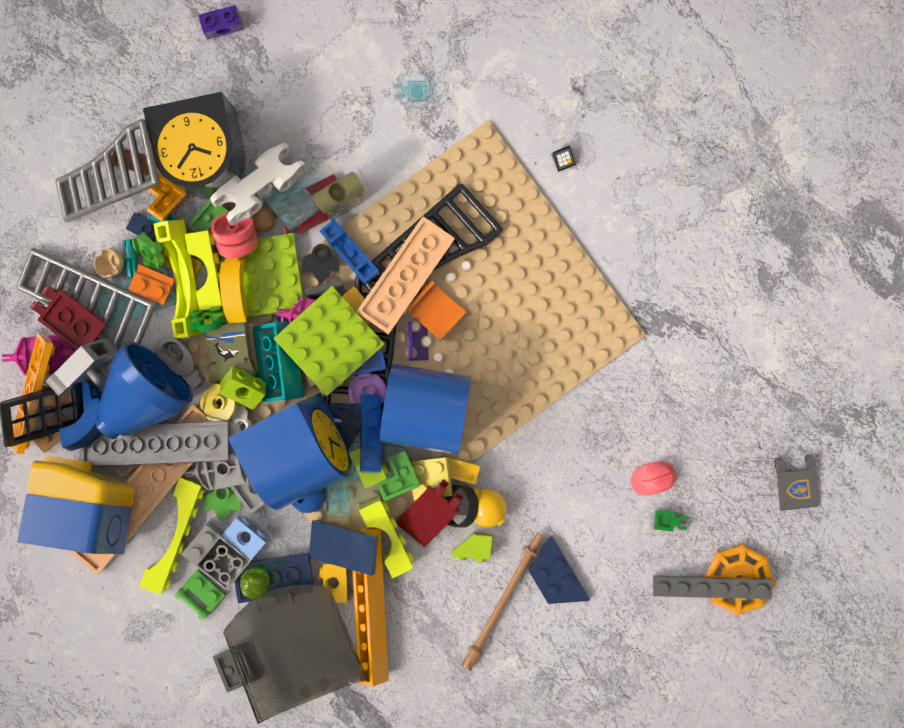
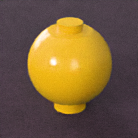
M476 488L474 491L478 498V513L474 522L485 528L494 527L496 524L500 526L506 519L504 515L507 512V504L504 497L492 489L480 491Z

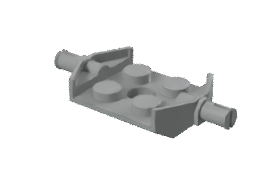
M230 447L231 461L197 462L195 469L184 473L186 479L198 478L202 486L208 491L250 483L232 447ZM221 463L226 464L228 467L226 474L222 473L219 469Z

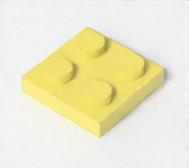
M448 457L410 461L420 483V487L413 489L414 500L429 485L435 488L442 479L449 483L442 495L444 497L453 495Z

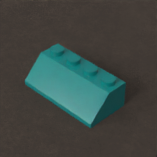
M289 321L273 322L253 327L259 378L266 382V394L262 399V403L304 397L301 368L273 339L290 324Z

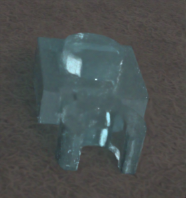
M408 81V86L400 83L394 84L395 89L399 88L402 90L400 94H394L395 99H402L404 96H408V102L427 101V81Z

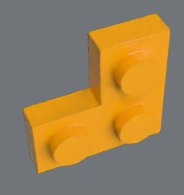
M158 173L159 185L148 189L157 198L148 206L147 212L161 222H164L185 200L187 193Z

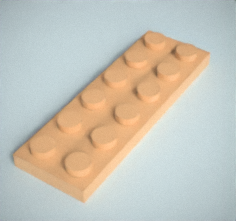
M422 217L361 304L357 313L389 335L455 238L425 217Z

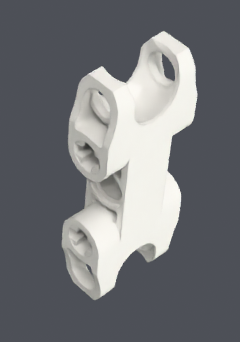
M286 143L279 144L261 154L255 161L258 169L241 180L235 175L212 195L210 200L215 207H219L226 202L236 204L235 208L227 215L228 222L231 225H235L253 216L262 207L260 198L275 187L280 192L287 190L305 172L306 164L302 160L292 165H283L281 163L290 152L289 146Z

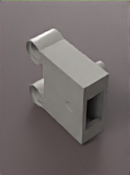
M107 337L82 345L46 382L59 397L66 394L74 384L79 382L83 384L92 380L98 385L102 382V378L98 373L100 372L107 379L109 371L105 366L113 359L118 350Z

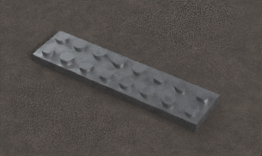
M230 422L151 425L127 436L119 435L116 439H111L100 432L91 443L80 448V461L93 462L92 467L231 461L230 442L228 440L230 437Z

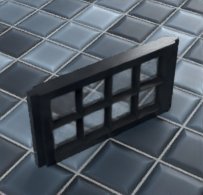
M81 382L74 384L71 390L61 397L49 387L1 401L0 422L4 447H13L59 432V429L76 423L84 412Z

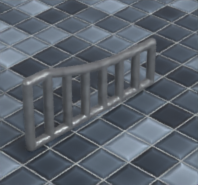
M140 119L127 125L95 158L55 180L65 222H70L159 185V176L145 119ZM138 129H140L151 178L148 181L144 179L134 133ZM126 138L137 180V185L133 187L122 144ZM115 150L124 186V191L121 192L118 189L111 157ZM102 161H104L112 195L110 197H106L99 165ZM91 169L99 201L95 203L88 177V171ZM79 176L81 177V182L87 206L83 208L81 205V200L76 182V178ZM66 182L69 183L75 210L71 213L64 187Z
M36 248L30 250L16 286L19 291L49 305L51 299L41 291L46 284L52 266L60 267L62 271L55 286L57 292L64 288L69 272L79 276L72 293V297L77 301L86 280L96 284L87 305V309L91 312H94L103 287L113 291L102 318L107 324L110 322L120 295L130 299L112 343L117 350H119L136 304L139 303L146 306L147 308L133 342L141 344L156 307L155 302ZM37 257L44 260L45 264L37 285L33 289L27 286L26 282ZM107 327L97 340L106 338L104 334L106 332Z

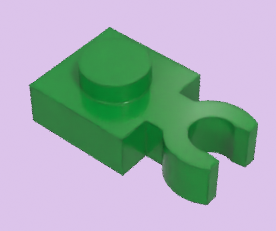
M655 510L653 529L673 531L674 526H676L680 530H687L686 526L680 525V521L682 519L687 520L688 517L685 515L675 517V512Z

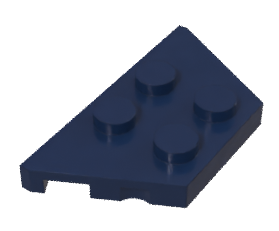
M329 403L327 407L333 418L341 420V422L337 421L336 424L349 450L360 430V404Z
M551 535L542 550H540L539 556L528 569L530 575L548 604L589 601L587 593Z

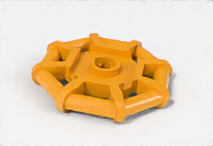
M740 544L721 552L717 551L707 573L704 574V577H737L740 575L745 578H760L758 569L762 567L765 578L772 579V588L776 585L768 563L769 558L746 547L745 544ZM739 554V560L728 563L725 559ZM747 555L757 560L756 563L752 565L746 562L745 556ZM720 563H723L725 566L721 570L720 576L714 575ZM711 598L713 605L716 604L734 613L735 616H740L742 613L758 608L762 609L765 607L764 604L767 600L753 599L754 602L742 605L741 601L746 599L734 598L736 601L735 605L723 600L724 598Z

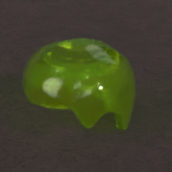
M258 567L248 568L240 579V588L243 595L251 599L262 597L266 589L269 588V575L264 569Z

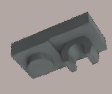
M336 276L337 281L330 283L328 278L325 285L322 284L305 289L306 297L317 300L331 286L341 296L347 293L343 280H340L339 276Z

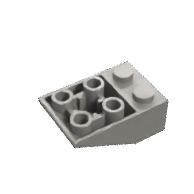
M208 521L181 555L227 591L251 560L221 536L224 532Z

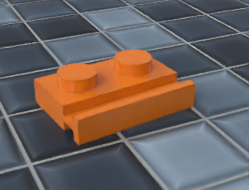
M138 264V269L133 276L128 290L166 305L176 279Z

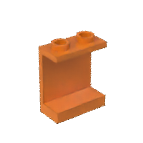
M433 281L430 283L426 282L419 290L421 293L417 298L414 297L406 310L441 341L466 314V311L458 306Z

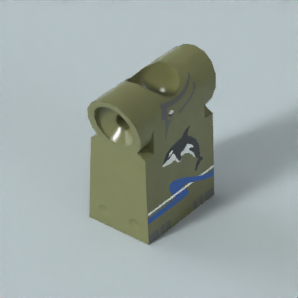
M352 171L313 194V198L319 209L324 214H327L332 221L363 203L364 199L361 193H363L364 189L359 177Z
M248 322L221 325L220 329L206 332L211 363L209 372L210 383L221 382L232 366L244 370L254 377H258V371L252 359Z

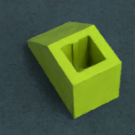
M473 532L452 549V556H455L456 560H467V558H474L476 562H486V559L490 560L492 534Z

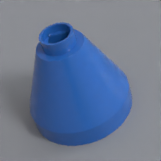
M129 341L113 357L97 409L99 417L95 420V425L105 436L111 439H116L119 435L127 436L181 414L192 402L193 395L185 380L180 375L174 373L155 352L139 343Z

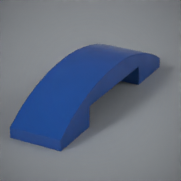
M334 219L319 231L364 284L380 272Z

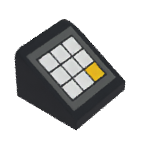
M570 145L551 154L558 172L576 165Z

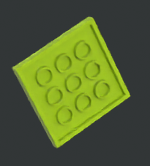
M289 233L260 238L257 248L245 256L246 264L243 284L249 308L247 319L276 314L277 308L291 310L298 300L304 297L295 234ZM220 255L221 263H223L225 257Z
M333 286L273 338L326 396L384 345L383 341Z

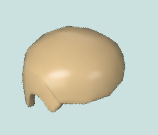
M115 248L102 249L101 254L94 258V268L97 274L103 278L118 275L124 267V258Z

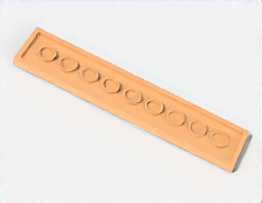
M192 404L176 424L212 421L205 417L207 415L201 409ZM195 462L145 464L139 466L126 482L135 488L133 506H130L132 512L127 541L177 484L179 478L183 477L184 473ZM68 550L96 575H99L116 555L90 554Z

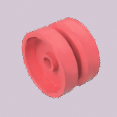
M229 212L218 216L211 224V231L220 255L226 258H240L252 253L257 248L259 239L252 216L235 225H231L228 222L227 215Z

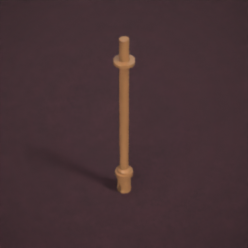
M537 532L529 548L523 547L526 553L476 643L469 646V652L461 663L463 668H468L469 671H472L477 659L482 656V646L531 558L539 556L535 551L544 537L542 534Z

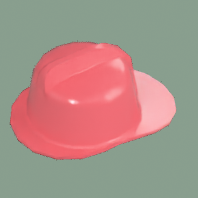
M665 461L647 464L633 472L631 485L634 491L640 495L649 496L667 491L675 484L676 471L670 463Z

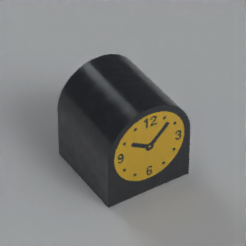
M222 92L143 108L156 166L169 181L192 196L210 199L233 176L236 175L242 179L246 166V156L236 108Z

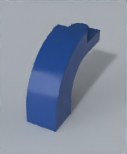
M89 382L81 384L85 403L83 415L73 425L59 429L62 448L69 451H74L88 445L101 432L95 425V420L99 417L97 409L101 399L100 392L96 386Z

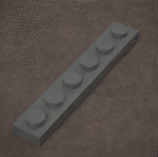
M653 575V596L772 599V579Z

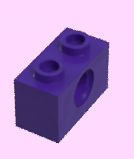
M236 5L198 15L203 34L207 39L244 30L240 12Z

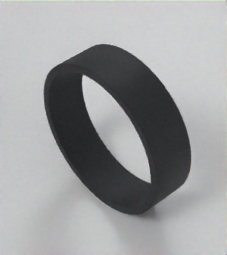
M452 485L453 495L459 488L465 491L469 507L463 522L457 524L452 519L447 525L457 528L468 527L474 522L478 513L477 495L467 485ZM447 496L445 498L450 501L452 496Z

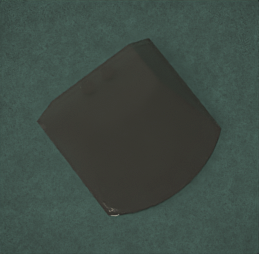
M299 584L269 591L249 602L248 605L234 616L223 631L257 724L289 709L367 679L329 587Z

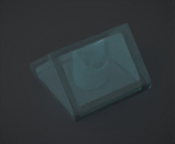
M347 476L324 488L326 516H351Z

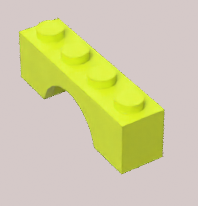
M211 230L185 234L188 254L199 257L205 263L208 272L206 283L201 289L196 291L199 310H207L214 306L223 307L220 290V272L218 270L220 258L218 252L215 253L214 245L216 244Z
M379 496L360 505L359 511L367 528L375 527L382 529L390 537L391 546L384 555V562L391 577L395 578L413 569L412 562L415 561L411 551H406L404 547L406 541L403 535H398L396 530L398 525L395 518H390L387 512L390 511L387 502L382 501Z

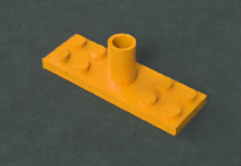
M37 332L21 396L50 387L44 386L43 381L45 375L49 373L50 365L48 362L49 358L54 354L55 346L46 334ZM69 392L60 397V406L67 404ZM55 394L43 397L44 405L56 407ZM39 399L27 402L29 415L35 414ZM23 404L18 405L15 420L24 417ZM34 418L29 419L30 430L34 429ZM25 421L13 424L14 437L26 434ZM30 441L13 446V449L17 454H24L25 449L29 448Z

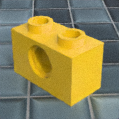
M324 562L323 567H320V579H323V586L320 587L321 598H324V603L348 602V569ZM332 577L337 578L339 585H330L329 579Z

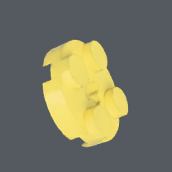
M220 384L211 385L202 393L200 399L201 410H204V413L207 415L205 417L212 422L232 420L238 409V402L219 394ZM221 399L222 406L218 408L219 406L218 404H216V400Z

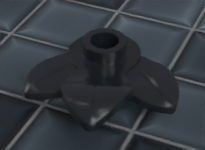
M324 244L316 245L312 253L304 257L301 264L302 272L313 271L315 278L320 283L328 278L330 271L338 272L340 268L338 258L332 255L329 247ZM323 250L325 252L324 257L318 256L319 251Z

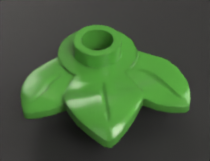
M230 487L214 489L212 493L207 494L202 507L203 511L214 509L219 520L224 521L230 515L231 510L240 511L241 501ZM221 489L226 490L227 494L225 496L221 495Z

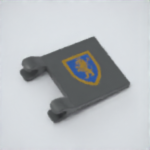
M805 456L806 469L786 472L785 461L781 458L774 460L780 511L819 507L815 470L816 458L814 456Z

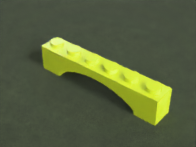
M184 219L155 223L156 240L167 253L176 279L177 303L174 319L171 320L174 338L204 334V332H199V329L195 328L194 331H191L188 324V319L191 317L190 313L199 310L191 255L188 254L185 234L187 233Z
M184 476L179 478L173 493L178 503V522L174 538L161 560L154 567L149 566L145 569L139 587L160 595L165 590H169L172 583L170 579L172 572L175 573L179 564L177 561L178 555L183 553L186 545L183 543L185 536H189L192 529L190 525L191 520L196 518L199 510L197 507L198 501L202 500L206 490L203 489L204 486L200 482L190 478L186 479Z

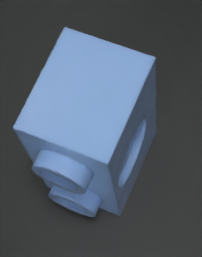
M238 516L221 536L252 560L268 542L267 535L262 530L253 528L251 526L252 522L243 516L241 518ZM243 532H248L251 535L250 541L243 540Z

